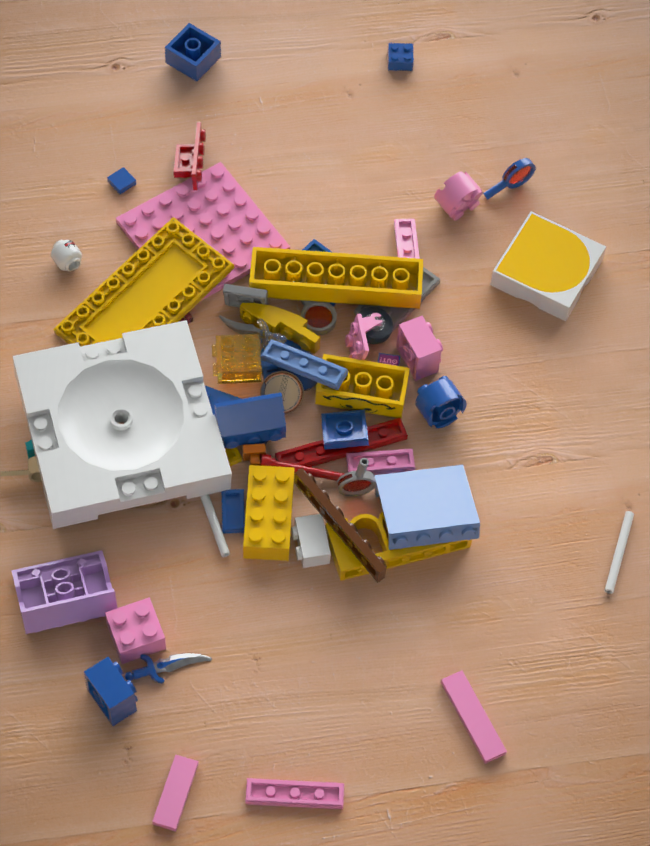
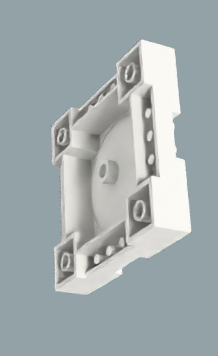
M187 320L122 333V338L81 347L78 342L13 356L15 377L53 529L96 520L98 515L182 496L190 499L231 489V468L215 415L212 413L203 382L202 370Z

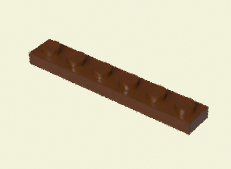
M303 468L296 471L294 484L378 583L383 580L387 567L385 561L380 556L377 557L374 554L370 543L358 535L355 525L351 522L348 523L344 518L342 510L332 504L327 492L323 489L321 490L316 485L315 478L310 473L307 474Z

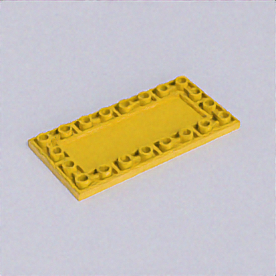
M173 217L53 329L54 333L67 344L79 342L81 347L122 338V333L179 322L235 266Z

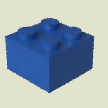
M190 23L165 46V63L196 82L221 58V41Z
M106 657L84 671L88 692L111 725L115 726L137 711L136 702L138 699L135 695L137 691L130 680L125 681L123 678V670L117 662L113 663L109 657Z

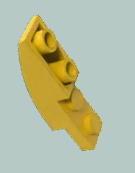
M242 303L240 305V318L246 324H253L256 328L263 329L264 335H270L275 339L281 333L287 340L296 342L303 350L314 354L320 349V336L307 329L308 320L288 310L266 304Z

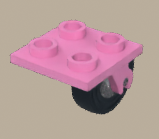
M366 307L356 315L354 322L351 323L349 334L345 337L346 347H349L350 350L349 358L365 360L369 352L368 343L380 344L390 337L393 330V321L386 311L378 307Z

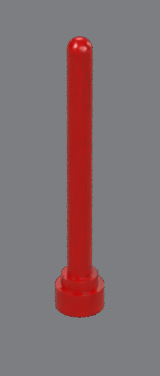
M262 454L260 466L295 468L294 473L303 468L307 474L310 473L313 477L337 481L340 476L345 474L275 461V458H271V455ZM355 480L349 483L363 485L366 483V480Z

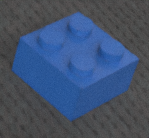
M388 43V70L413 71V44Z

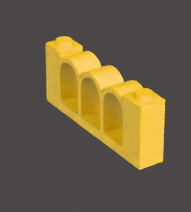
M383 512L380 514L379 519L373 515L360 514L350 521L357 530L367 528L375 532L382 552L375 555L377 557L380 556L385 561L386 569L470 548L472 543L471 539L389 550L388 539L383 527L386 524ZM325 523L329 548L340 581L369 574L330 525Z

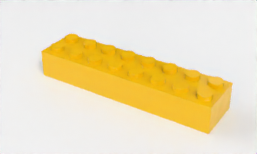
M253 247L249 287L267 290L268 298L420 309L423 259Z

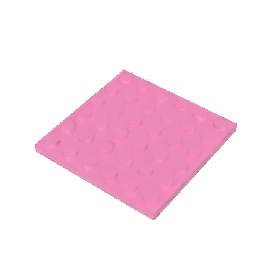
M221 162L202 172V182L198 183V190H193L191 177L116 217V223L137 250L174 217L231 261L235 268L202 300L222 290L224 284L231 285L250 274L253 247L290 249L288 243Z

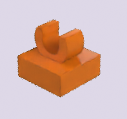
M265 444L243 445V461H250V465L260 466L262 454H266Z

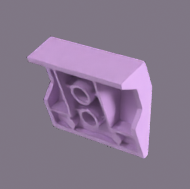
M102 550L11 570L26 634L84 622L94 618L106 617L105 612L117 609L115 591L112 589Z

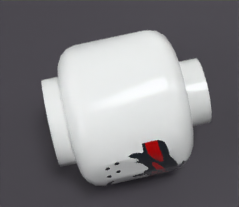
M59 240L53 245L51 258L60 270L73 271L80 266L82 253L72 240Z

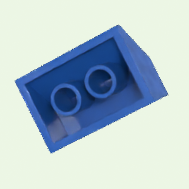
M281 392L215 403V418L224 448L232 449L239 445L258 444L263 441H278L286 438V421Z

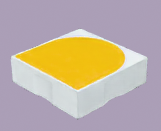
M531 211L494 268L490 285L516 298L526 300L539 309L566 321L577 304L583 288L590 282L600 266L606 246Z

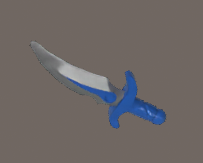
M184 653L171 655L166 659L160 658L158 661L153 662L149 656L142 654L140 659L144 660L147 666L127 672L125 679L131 681L133 678L135 680L150 675L155 682L163 684L164 679L159 677L157 673L172 672L189 664L211 661L212 658L201 654Z

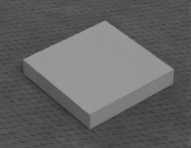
M224 284V300L228 306L240 307L242 303L269 304L267 290Z

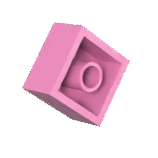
M423 316L399 324L396 348L407 368H410V373L414 380L417 381L437 373L441 363L443 347L440 340L434 337L431 324L429 322L426 323Z
M150 597L105 612L106 623L121 664L139 659L142 654L148 656L166 649L165 636Z

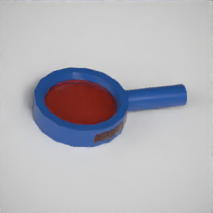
M523 158L514 162L504 172L502 180L483 193L488 200L506 187L514 189L525 184L534 175L536 166L529 158Z

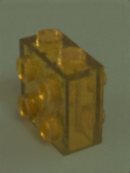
M259 334L216 335V344H212V357H217V363H213V376H217L218 384L261 382Z

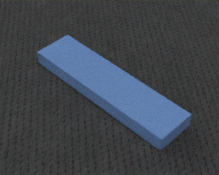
M271 339L261 355L263 361L336 390L339 389L348 374V370L344 367Z

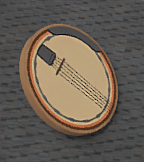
M286 371L274 372L266 377L260 388V396L281 392L285 415L297 410L304 398V388L299 378Z

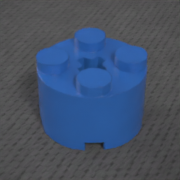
M442 376L429 385H422L417 390L419 395L416 398L415 405L430 427L432 425L436 428L446 427L458 419L456 415L460 411L463 414L466 409V400L447 376Z

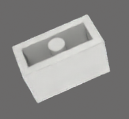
M320 514L295 517V526L291 527L293 540L298 542V547H295L297 560L302 561L303 568L330 564L331 553L323 517Z

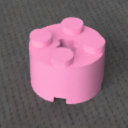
M461 171L444 182L446 187L442 191L439 188L434 195V199L456 221L463 216L465 210H473L480 204L478 199L483 192L466 171L465 173Z

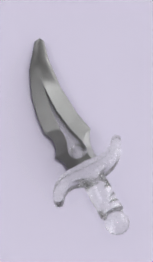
M221 315L219 316L233 331L246 337H253L256 340L260 339L264 349L268 345V340L271 341L273 339L283 344L287 341L284 335L270 332L266 322L262 319L257 320L260 329H258L253 324H243L229 320Z

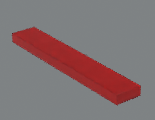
M401 418L368 426L369 445L324 450V440H319L275 453V459L280 462L313 467L344 458L346 453L365 452L407 440L408 435Z

